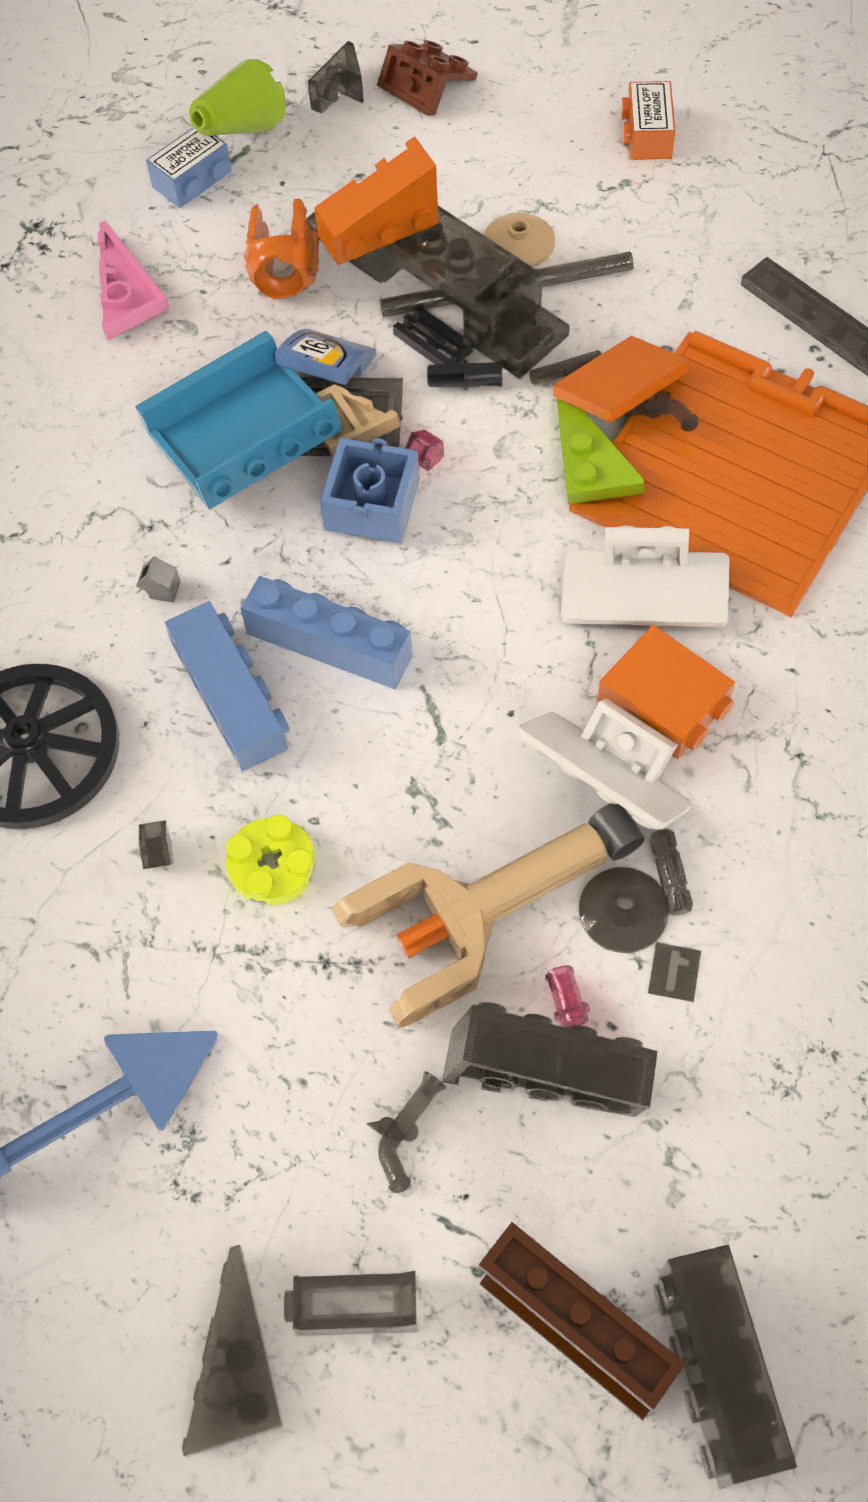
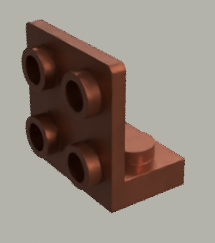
M406 40L404 44H391L388 46L377 86L426 115H436L446 81L476 80L478 72L468 67L469 62L466 59L456 55L449 56L442 52L443 47L438 43L424 40L423 44H417Z

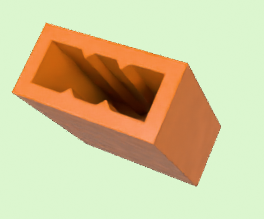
M652 625L600 680L597 701L600 702L607 698L678 744L672 756L679 759L688 748L694 751L700 746L708 734V729L706 728L714 719L720 722L729 713L734 705L731 695L735 681L658 627Z

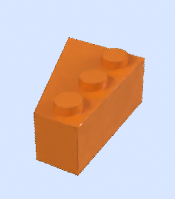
M415 136L405 143L408 149L389 162L385 158L375 164L377 171L357 184L355 179L314 207L318 237L337 265L356 259L371 251L439 224L436 164Z

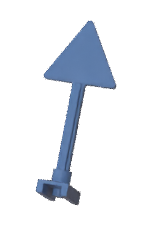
M188 1031L106 1035L104 1038L105 1045L124 1074L123 1077L0 1148V1177L12 1171L11 1166L131 1096L138 1097L159 1131H163L217 1042V1032Z

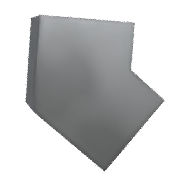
M152 557L143 565L136 587L146 591L150 599L174 603L181 581L176 567L156 557Z

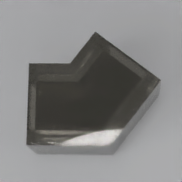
M166 820L139 824V848L143 869L174 863L172 841Z

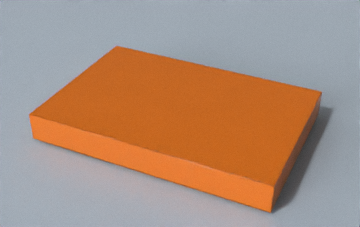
M631 335L553 384L554 397L612 423L688 373L689 359Z

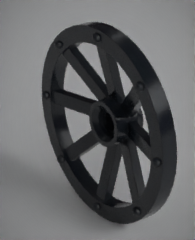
M25 664L0 671V693L18 686L35 684L24 715L16 716L0 696V718L6 724L4 729H0V744H2L0 746V766L12 757L5 808L0 807V827L10 829L36 828L69 817L83 808L99 793L114 769L119 751V729L111 705L103 692L91 680L69 668L51 664ZM51 684L68 688L83 697V699L38 720ZM93 710H96L101 723V743L49 733V731ZM24 734H28V735H29V736H28L27 738H25V739L20 738V737H21L22 735H24ZM49 748L97 758L85 778L72 789L50 760L47 752ZM36 762L61 797L41 806L21 809L27 764Z

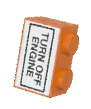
M671 81L629 82L628 97L621 98V120H627V122L623 123L622 138L623 145H629L630 160L672 159L676 131Z

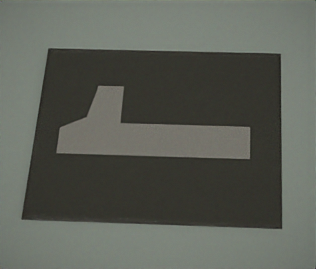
M656 942L648 993L694 1002L701 950Z

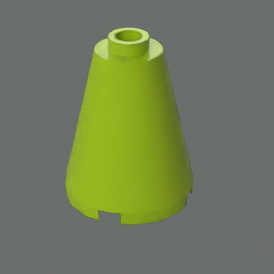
M247 59L238 63L192 101L189 113L190 121L194 128L205 136L263 133L276 128L277 123L281 122L285 116L286 99L281 82H275L270 74L274 70L259 59Z

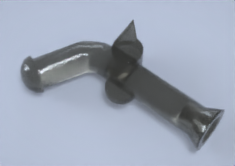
M666 391L657 392L653 395L654 399H647L622 415H645L648 418H656L661 414H670L676 418L681 424V429L686 432L695 430L699 424L698 416L693 414L681 401L671 399V392L668 393Z
M424 1071L422 1083L395 1119L384 1117L379 1121L366 1123L367 1126L382 1136L378 1147V1157L390 1185L388 1188L393 1193H402L411 1184V1178L407 1177L397 1154L398 1146L403 1140L411 1142L418 1137L419 1130L415 1123L436 1094L447 1088L439 1079L427 1071Z

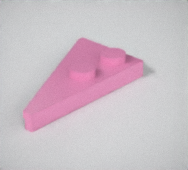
M105 220L99 223L98 243L101 252L99 267L104 320L102 328L106 339L110 340L170 308L166 296Z

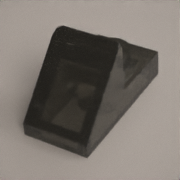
M347 41L308 80L312 110L322 114L332 103L339 99L341 94L360 103L364 102L362 76L354 43Z

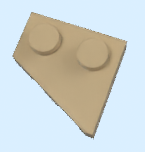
M335 384L315 393L323 402L330 398L334 401L343 428L342 431L323 442L333 458L340 438L370 442L401 427L399 417L395 411L389 410L387 413L379 411L373 407L371 400L362 396L351 395L348 390Z

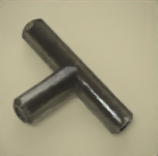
M596 350L532 369L529 372L530 381L536 385L560 377L565 378L600 356L602 352Z

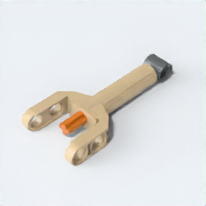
M610 803L593 814L588 824L583 823L472 884L453 880L440 870L408 862L343 897L334 905L332 912L342 928L351 926L362 927L425 893V903L432 916L396 935L401 948L410 959L447 939L459 961L403 991L401 997L389 1008V1012L397 1026L402 1028L425 1018L477 989L493 923L605 863L608 860L607 854L613 861L630 855L644 843L645 837L624 807L619 804Z

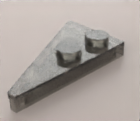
M240 1244L230 1247L227 1261L223 1265L219 1283L221 1289L214 1318H211L202 1357V1372L200 1379L196 1383L193 1396L195 1402L187 1437L184 1438L182 1444L183 1456L186 1458L284 1427L245 1257Z

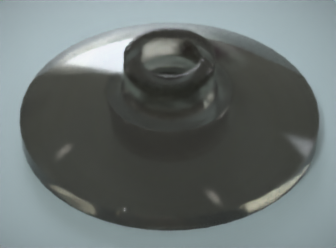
M616 867L600 872L587 883L579 901V917L587 935L599 946L613 952L633 953L650 947L661 937L669 919V903L660 884L650 875L634 868ZM621 898H627L632 901L633 907L623 909L618 906L617 901Z

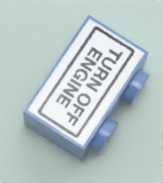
M194 127L146 160L152 187L178 208H181L232 172L227 144L216 135L205 136L200 134Z

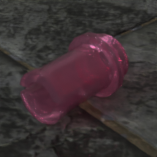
M564 965L549 970L545 974V979L548 982L556 1007V1011L553 1014L555 1021L560 1022L564 1029H571L585 1024L589 1020L587 1013L590 1011L588 1003L582 1000L573 967Z

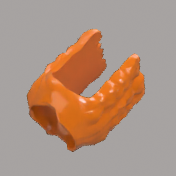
M294 199L291 235L269 237L268 226L265 221L263 222L259 206H253L250 212L249 227L246 235L247 240L245 242L247 249L243 256L247 263L245 267L250 281L265 296L273 300L297 296L305 291L310 285L315 283L316 273L319 271L318 234L316 231H312L309 220L306 218L308 211L301 199ZM274 258L294 266L295 271L293 274L285 278L273 276Z

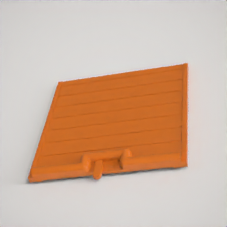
M696 330L693 333L688 332L675 351V354L689 359V372L639 404L613 441L614 446L643 478L645 494L570 504L569 511L604 528L628 525L635 528L672 526L689 529L688 552L725 553L729 556V588L792 618L868 491V405L824 386H817L815 388L810 386L809 384L814 377L812 369H805L798 380L773 370L771 364L765 360Z

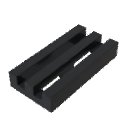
M420 305L413 309V315L408 313L403 317L402 324L397 322L393 325V335L433 364H459L473 352V343ZM411 329L415 330L420 335L425 337L427 339V342L419 336H417L415 333H413ZM440 348L441 350H443L444 352H446L448 355H450L452 358H451V359L448 358L447 356H445L443 353H441V352L438 351L437 349Z

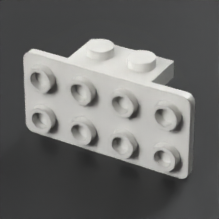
M628 525L605 527V550H570L565 554L561 601V619L565 623L723 627L728 622L729 556L725 553L688 552L689 529L672 526L661 528H635Z
M607 698L598 703L584 731L560 715L549 712L520 724L516 732L517 736L525 741L524 744L530 751L538 755L548 756L560 764V769L566 775L577 780H584L596 789V793L600 798L609 803L621 805L633 813L632 816L636 822L646 828L662 830L685 815L691 807V803L687 799L658 781L678 744Z

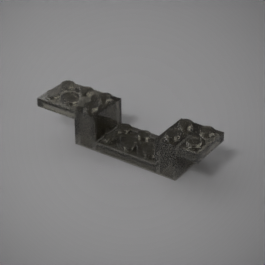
M439 205V224L349 261L382 285L403 268L463 309V336L473 343V348L492 361H502V368L518 379L527 374L569 336L570 325L541 306L543 274ZM314 212L307 219L312 231L317 232Z

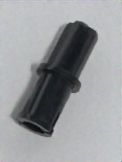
M466 359L463 360V364L429 365L427 367V384L429 387H464V391L468 390V387L477 386L502 387V361L468 363Z

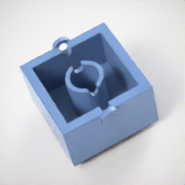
M340 438L320 500L324 530L402 543L420 480L418 450L388 446L387 442L380 438L374 439L372 443ZM376 444L382 445V449L376 448Z

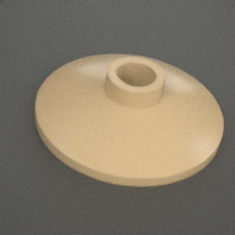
M510 213L500 216L488 225L483 236V247L487 256L496 264L510 269H528L543 263L552 254L555 246V235L551 226L542 218L529 213Z

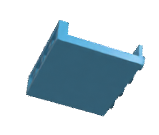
M267 331L260 333L135 406L148 435L209 510L343 430L334 401L331 398L323 402L293 369L276 364L275 351L277 347L274 338Z

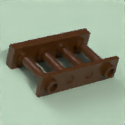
M513 1222L509 1224L479 1263V1268L486 1273L479 1283L480 1286L642 1421L649 1411L652 1412L686 1364Z

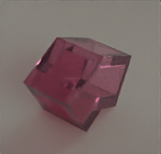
M425 429L411 432L405 448L418 450L419 466L429 472L444 457L443 441Z

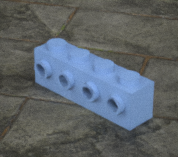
M259 576L240 608L248 635L395 690L413 657L411 631L405 629L398 622L391 620L382 621L371 617L357 607L350 606L347 608L330 602L328 598L321 594H309L295 589L280 579L270 580Z
M208 601L165 621L164 624L173 648L241 771L243 772L288 750L284 733L290 731L288 723L279 708L272 711L267 700L271 698V695L262 677L259 675L253 678L248 668L253 665L243 644L235 646L231 636L235 635L226 614L223 612L217 615L211 602Z

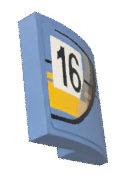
M301 329L293 333L275 351L277 365L343 385L348 383L353 374L361 376L376 355L375 348L310 329Z

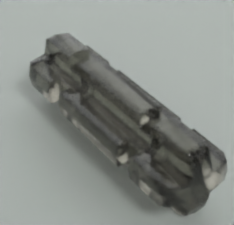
M671 829L657 830L651 834L650 844L653 854L657 858L655 863L663 893H666L667 898H665L668 912L671 915L689 913L692 909L693 901L690 890L686 889L688 882L680 852L676 850L677 841L675 834Z

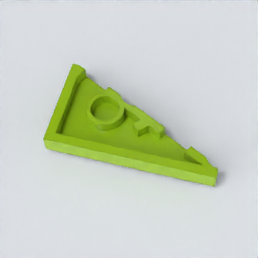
M557 398L568 504L645 494L644 480L586 412Z

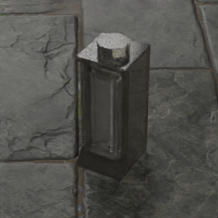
M416 1271L393 1274L303 1277L294 1275L293 1290H285L284 1295L285 1322H293V1330L298 1336L419 1332L416 1296L418 1279Z

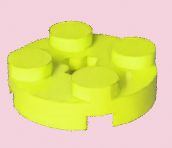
M273 815L270 818L255 820L241 828L226 844V869L231 883L242 897L250 901L252 899L265 901L266 905L283 904L298 897L310 883V876L315 867L316 860L312 842L299 825L292 823L284 815ZM267 853H278L281 855L277 859L279 866L275 869H271L269 865L260 867L259 863Z

